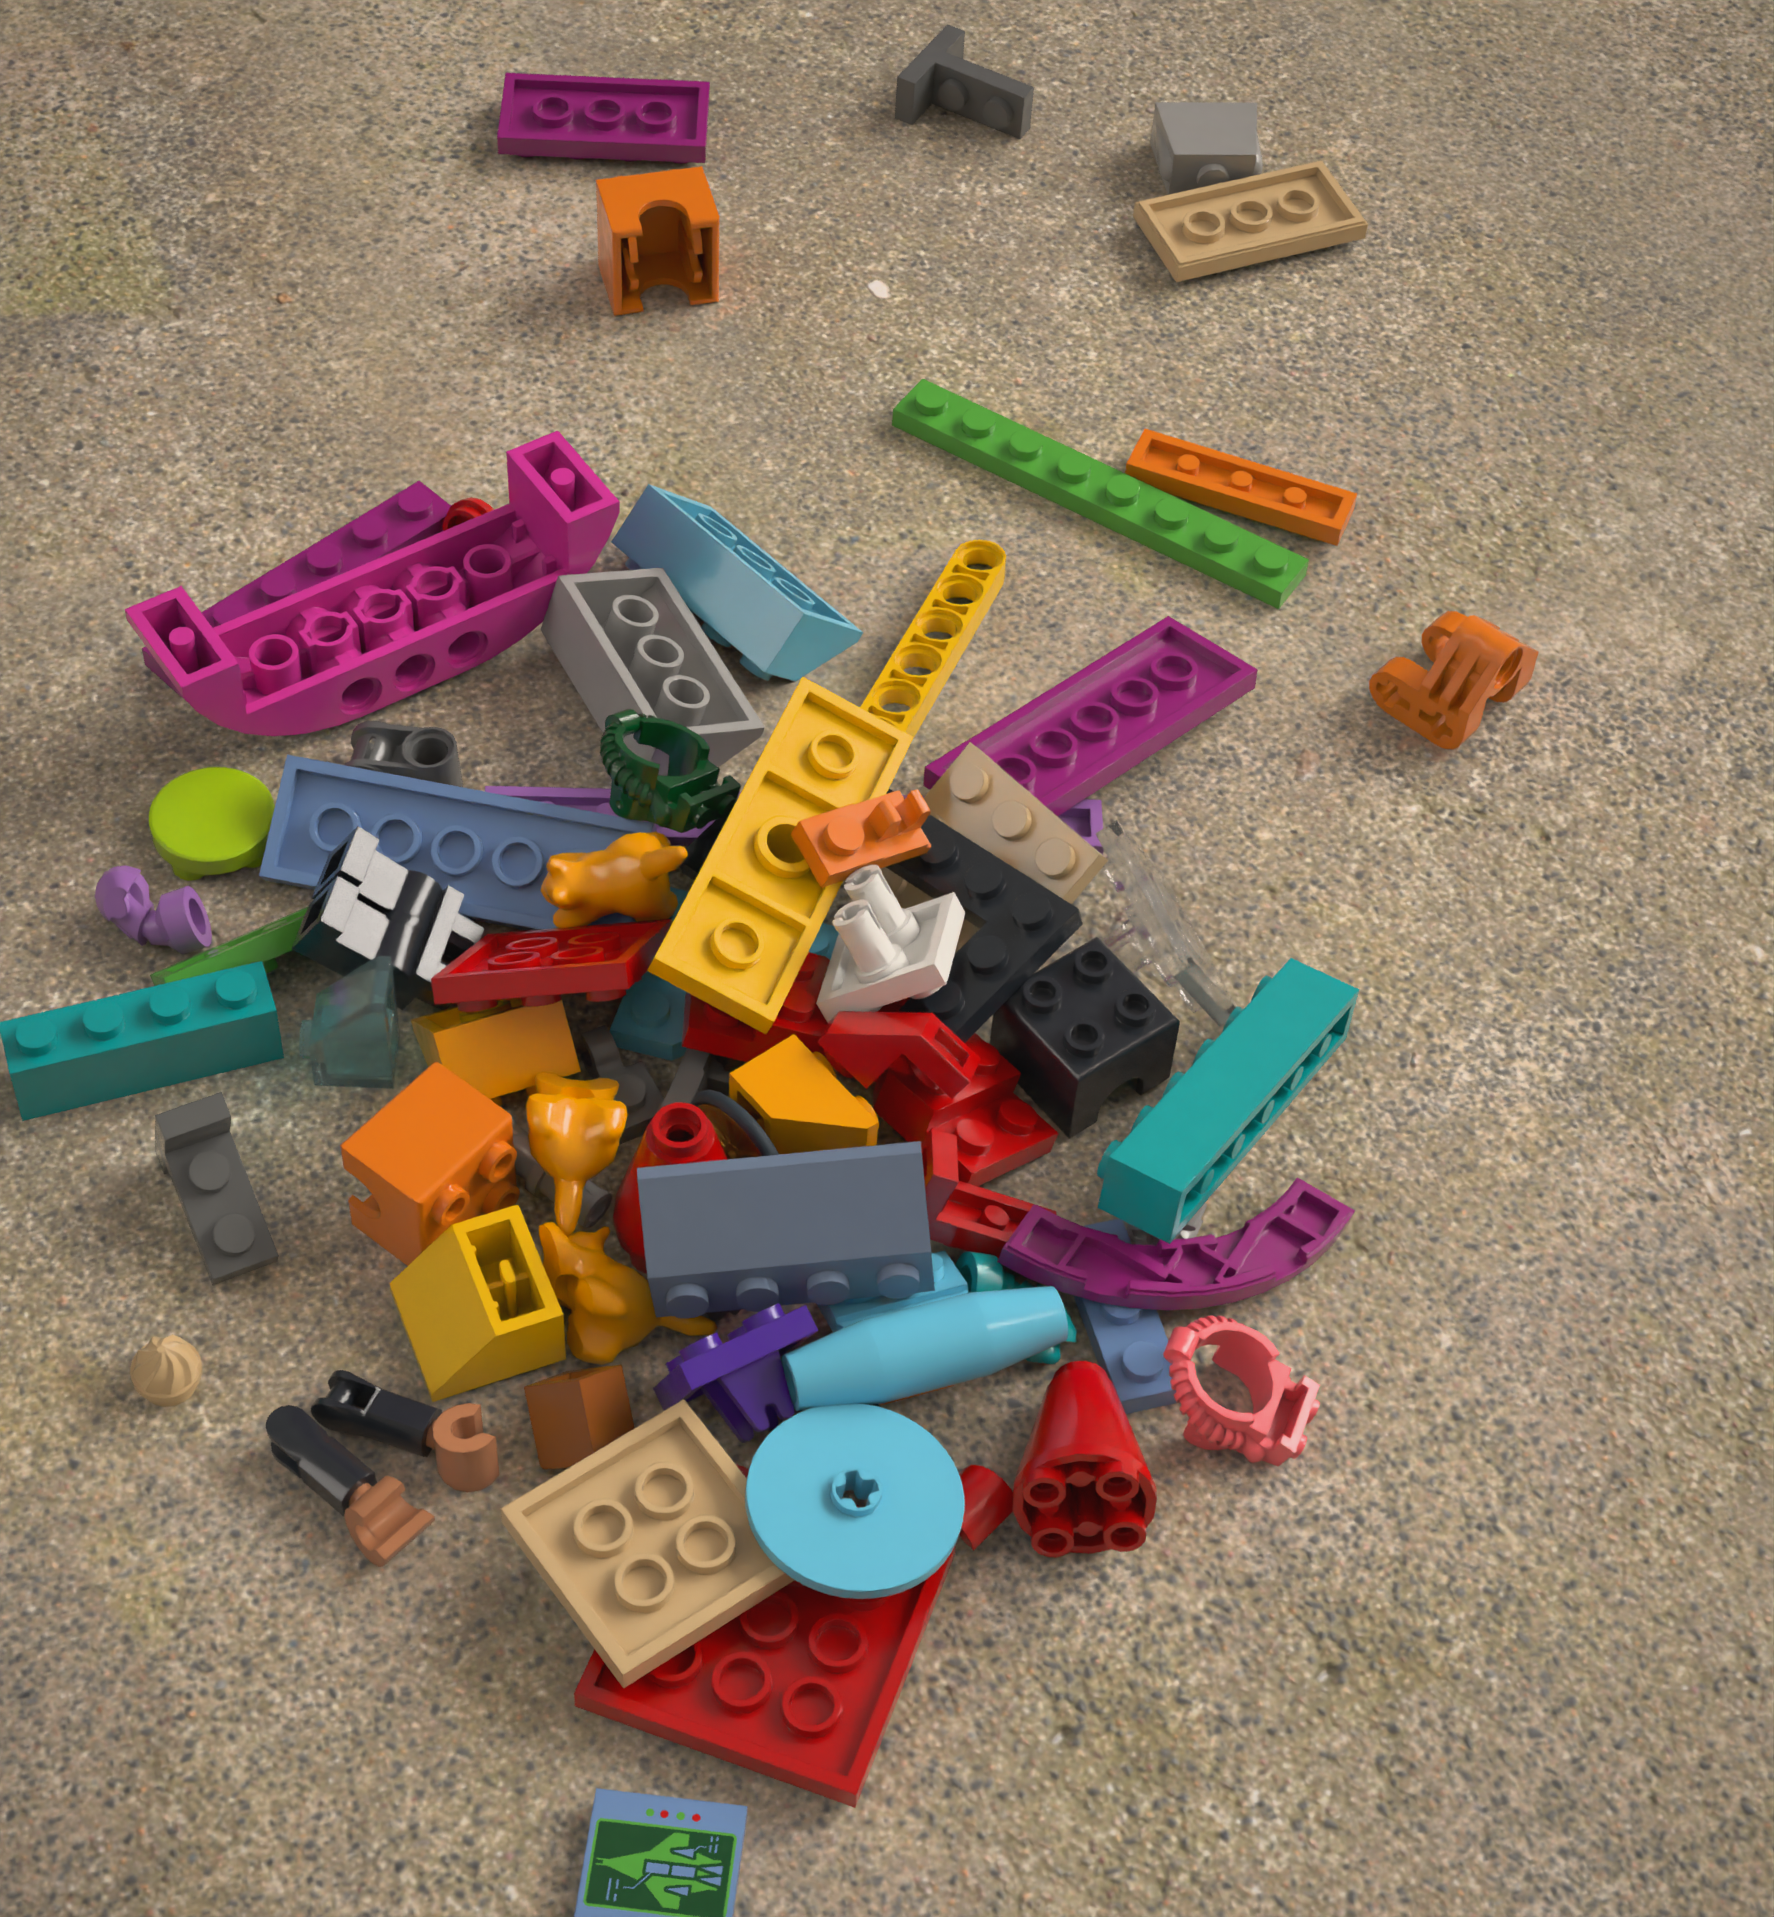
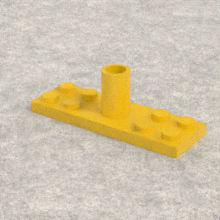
M802 676L647 971L767 1034L843 882L821 888L791 833L800 820L885 795L914 737Z

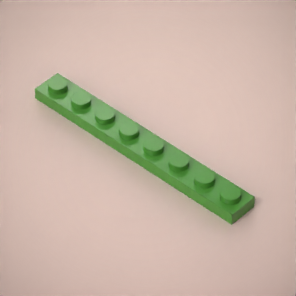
M923 378L893 409L892 426L1277 609L1283 605L1306 576L1309 559Z

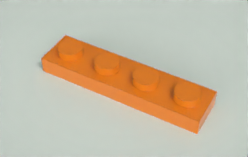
M1146 428L1129 457L1125 469L1126 474L1168 494L1338 546L1354 511L1357 493Z

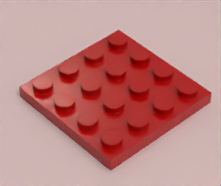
M736 1464L739 1470L747 1478L749 1468ZM956 1544L944 1564L929 1578L906 1591L886 1597L853 1599L832 1596L816 1591L794 1580L625 1688L621 1686L594 1649L574 1692L575 1707L855 1808L956 1552Z

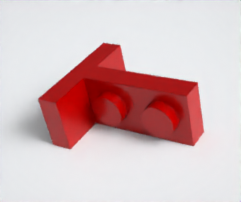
M931 1128L921 1144L930 1240L968 1252L995 1255L999 1259L1003 1247L1034 1204L959 1181L956 1135ZM1042 1207L1043 1209L1057 1215L1055 1210Z

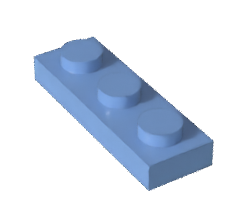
M1121 1219L1084 1226L1117 1235L1120 1240L1132 1244L1124 1222ZM1074 1296L1098 1365L1106 1371L1108 1378L1112 1380L1125 1413L1129 1414L1175 1404L1174 1393H1176V1390L1171 1389L1170 1381L1172 1377L1169 1376V1366L1172 1364L1163 1355L1168 1339L1157 1310L1128 1308Z

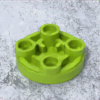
M207 767L192 770L171 780L155 796L149 810V827L152 841L160 856L171 864L174 875L187 881L198 880L205 875L229 873L243 867H259L262 865L275 804L268 788L259 779L244 771L227 767Z

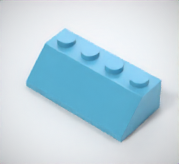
M648 484L611 542L629 557L625 565L630 570L663 568L691 613L693 614L694 612L704 621L701 626L704 633L725 647L733 645L743 654L739 662L751 673L768 681L774 675L796 682L802 676L807 675L857 643L863 634L859 628L711 506Z

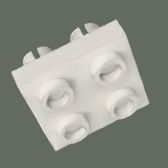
M867 865L850 874L845 881L844 889L852 902L840 908L834 915L835 920H833L832 924L839 934L816 1003L828 1023L839 1011L877 1012L884 1005L908 997L913 999L928 997L946 985L965 916V911L954 892L905 909L901 908L878 865Z

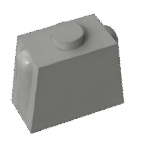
M1155 102L1150 145L1168 195L1262 174L1263 162L1257 134V103Z

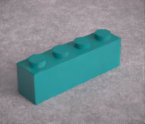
M262 961L0 1022L1 1039L22 1121L284 1058L277 1010Z

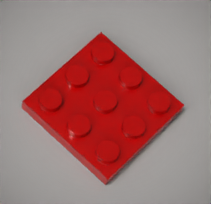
M672 919L487 934L431 978L434 1003H457L459 1011L475 1012L496 1007L498 1005L497 999L521 998L523 1006L538 1007L561 1001V994L585 992L586 1000L592 1002L609 1001L624 997L626 989H629L635 982L642 980V976L647 972L672 924Z

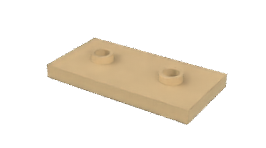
M1322 160L1135 202L1133 218L1176 282L1365 239L1368 227L1366 220Z

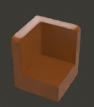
M622 1364L566 1371L524 1386L539 1464L545 1470L571 1467L635 1429Z

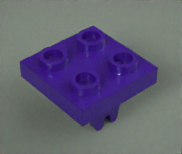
M780 1303L773 1305L742 1321L743 1326L727 1335L729 1341L723 1344L718 1333H714L680 1350V1356L665 1364L669 1374L653 1387L663 1410L665 1411L683 1399L688 1403L700 1396L706 1395L742 1443H747L753 1439V1429L756 1432L772 1431L779 1424L778 1417L781 1420H787L792 1417L794 1408L780 1358L784 1354L796 1349L818 1331L806 1305L787 1314L784 1313Z

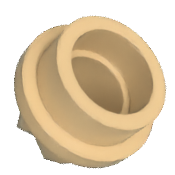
M173 1334L165 1338L152 1336L149 1343L137 1351L130 1367V1376L135 1390L151 1403L163 1407L175 1406L189 1399L196 1390L203 1372L201 1357L196 1348Z

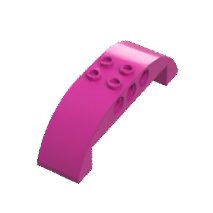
M557 430L506 451L509 504L214 628H212L182 586L126 608V619L181 696L196 712L219 726L244 734L274 737L307 734L358 719L466 672L492 659L523 639L543 622L558 576L585 574L595 564L612 533L620 513L619 500Z

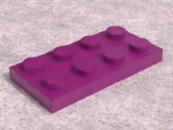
M505 73L497 134L498 154L518 155L521 157L549 156L569 157L572 159H619L628 162L642 160L666 161L677 164L705 163L710 82Z

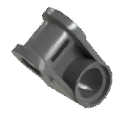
M365 721L353 729L351 736L353 753L350 761L344 765L463 787L457 742L454 736L447 730L438 727L422 728L392 725L380 721ZM372 738L376 739L374 744L370 743Z

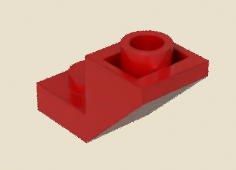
M839 1011L829 1021L817 1042L825 1049V1056L836 1071L848 1078L855 1077L866 1089L900 1055L904 1054L909 1059V1065L914 1074L925 1085L933 1089L940 1088L951 1099L971 1082L981 1060L975 1052L933 1013Z

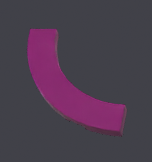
M1297 1177L1288 1190L1274 1204L1254 1218L1246 1221L1243 1228L1217 1238L1210 1234L1187 1239H1173L1170 1244L1159 1240L1155 1246L1126 1243L1120 1240L1117 1235L1081 1226L1034 1204L1003 1247L997 1262L1033 1281L1046 1286H1053L1058 1291L1095 1302L1138 1309H1201L1250 1298L1291 1280L1313 1265L1333 1246L1348 1226L1355 1210Z

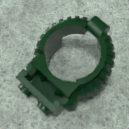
M626 709L609 715L606 718L605 731L600 740V754L605 770L612 780L609 804L617 816L630 820L648 821L680 833L694 828L702 829L709 822L721 817L728 818L737 801L742 785L731 775L723 778L722 785L718 783L717 779L720 768L709 761L710 748L700 735L678 723L662 718L659 719L652 715L647 717L645 714H637L633 709ZM634 733L633 738L638 744L654 747L669 755L667 776L658 775L660 764L647 761L628 749L623 741L624 737Z

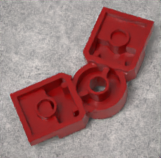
M808 952L767 1034L686 992L682 1047L749 1062L795 1034L812 1053L819 1052L826 1058L825 1049L817 1042L827 1027L828 1022L816 1003L830 960L826 956ZM911 997L884 1005L877 1012H899V1009ZM974 1033L965 1044L981 1060L971 1082L953 1099L940 1088L933 1089L925 1085L912 1071L909 1059L904 1054L900 1055L874 1081L877 1083L873 1091V1109L907 1142L921 1141L922 1144L931 1128L956 1135L959 1181L980 1186L1051 1152L1059 1133L1041 1118L1029 1104L1023 1102L1013 1093L1021 1072L1000 1055L994 1046L984 1041L978 1034Z

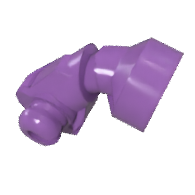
M126 865L116 866L104 872L96 886L95 899L100 913L108 922L111 920L129 938L135 939L141 946L145 945L149 940L151 945L170 946L182 955L210 946L212 933L209 918L200 897L190 886L162 894L157 909L154 910V904L149 900V885L144 877L139 874L141 872L140 869Z

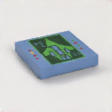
M596 1788L574 1917H733L748 1806Z

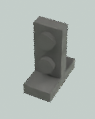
M947 24L897 76L895 119L913 125L933 104L1018 139H1021L1030 130L1034 87L964 60V30Z
M222 1092L155 1115V1153L163 1173L170 1174L212 1286L278 1262L279 1257L231 1135V1114Z

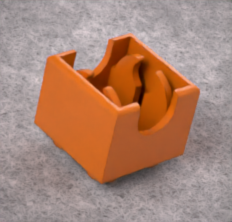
M703 167L671 169L668 171L597 179L598 266L613 315L643 312L641 294L652 286L662 284L672 285L683 290L688 297L690 305L719 302V213Z
M439 1062L432 1063L340 1145L344 1169L361 1181L372 1193L364 1202L354 1195L349 1198L352 1225L407 1266L452 1224L514 1206L520 1195L516 1181L515 1160L517 1151L514 1148L511 1114Z

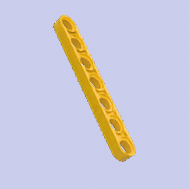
M978 539L967 541L955 550L860 708L915 737L1004 584L1006 554L1003 548L994 542ZM971 564H984L993 568L989 570H974L967 566ZM959 597L967 598L973 602L959 605L952 604L946 600ZM943 632L953 637L938 640L926 637L925 634ZM920 667L929 669L931 673L917 676L907 674L904 670ZM898 703L905 704L910 709L904 712H890L884 710L882 706Z

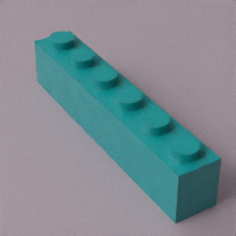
M1290 958L1273 978L1268 975L1264 976L1259 982L1251 1002L1244 1009L1237 1006L1232 1011L1225 1023L1222 1034L1215 1041L1210 1038L1204 1041L1189 1070L1185 1074L1178 1071L1172 1076L1164 1090L1162 1099L1153 1108L1146 1105L1140 1111L1134 1121L1130 1134L1123 1142L1114 1140L1107 1147L1097 1170V1176L1103 1179L1097 1208L1170 1244L1346 1040L1360 989L1293 958Z

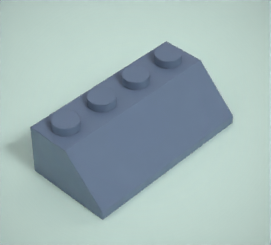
M921 1141L637 1168L647 1277L656 1317L695 1318L708 1312L740 1309L760 1312L779 1303L781 1306L804 1303L834 1305L846 1299L878 1296L899 1299L909 1297L915 1293L935 1291Z

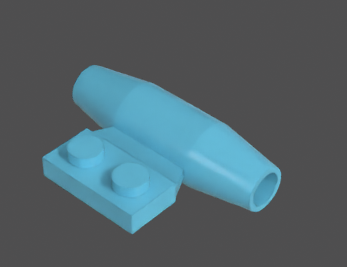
M946 1251L931 1253L935 1291L915 1293L909 1297L899 1299L878 1296L846 1299L834 1305L817 1304L833 1333L784 1354L781 1360L793 1407L796 1411H803L819 1406L857 1403L868 1405L882 1404L992 1375L1067 1340L1068 1322L1061 1297L1053 1286L968 1293L967 1282Z

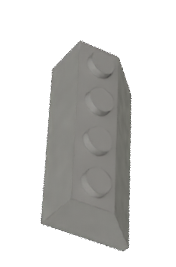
M663 568L558 576L540 630L602 733L605 731V720L609 715L626 709H633L637 714H645L647 717L652 715L659 719L662 718L678 723L700 735L710 748L709 761L717 767H720L762 736L765 729L763 723ZM634 733L624 737L623 741L628 749L647 761L660 764L658 775L667 776L669 755L654 747L638 744L633 738Z

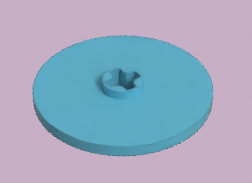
M860 1403L814 1407L785 1420L764 1439L757 1449L749 1468L745 1488V1506L748 1522L756 1541L768 1558L792 1579L809 1588L832 1596L853 1599L880 1598L901 1593L915 1587L934 1574L947 1560L958 1540L965 1509L964 1491L959 1472L948 1452L939 1441L919 1424L901 1414L878 1406ZM853 1490L858 1499H868L866 1507L857 1508L851 1498L842 1499L844 1491Z

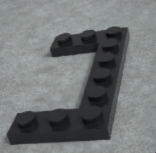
M888 789V791H887L886 794L891 793V792H894V791H892L891 789ZM929 815L921 829L932 846L930 850L925 854L886 866V868L933 899L954 892L965 911L964 919L978 927L979 930L954 954L947 984L928 997L922 999L910 998L899 1009V1012L933 1013L965 1043L1083 925L1077 907L937 818ZM721 817L716 819L685 848L688 852V857L680 866L683 874L695 880L727 818Z

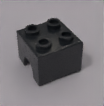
M1095 937L1035 972L993 1014L989 1044L994 1046L1000 1055L1021 1072L1017 1084L1070 1139L1097 1122L1101 1105L1109 1094L1122 1083L1132 1078H1138L1136 1092L1142 1095L1170 1077L1180 1021L1098 937Z

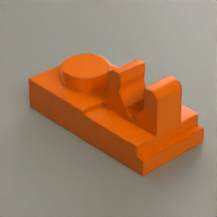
M918 789L910 791L906 799L898 790L800 820L791 835L818 884L823 888L846 880L850 874L864 866L874 864L883 868L927 853L932 846L921 826L930 815L931 810Z

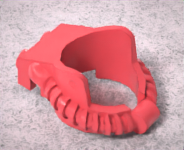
M1212 1315L1199 1318L1185 1327H1175L1163 1354L1164 1358L1172 1364L1169 1366V1376L1172 1377L1170 1381L1171 1389L1176 1390V1393H1174L1176 1403H1181L1180 1411L1182 1415L1187 1414L1189 1417L1188 1424L1183 1433L1184 1438L1190 1444L1205 1450L1230 1449L1244 1454L1250 1463H1257L1262 1460L1275 1466H1280L1288 1458L1296 1459L1301 1454L1307 1442V1436L1303 1434L1306 1424L1312 1421L1319 1409L1320 1402L1315 1398L1320 1385L1307 1376H1304L1297 1384L1292 1382L1289 1376L1292 1368L1275 1360L1280 1353L1266 1336L1242 1323H1237L1232 1318L1227 1319L1219 1315L1216 1317ZM1210 1344L1217 1345L1212 1360L1221 1368L1238 1376L1246 1385L1253 1403V1413H1238L1225 1409L1208 1396L1196 1376L1195 1363L1191 1361L1196 1349Z

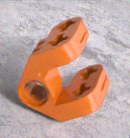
M1447 611L1431 623L1422 634L1423 649L1434 663L1431 669L1428 671L1405 657H1394L1372 675L1369 680V690L1374 701L1387 714L1443 749L1453 750L1463 744L1477 731L1481 723L1487 698L1495 702H1507L1529 683L1539 652L1519 642V639L1500 630V627L1476 615L1467 617L1457 611Z

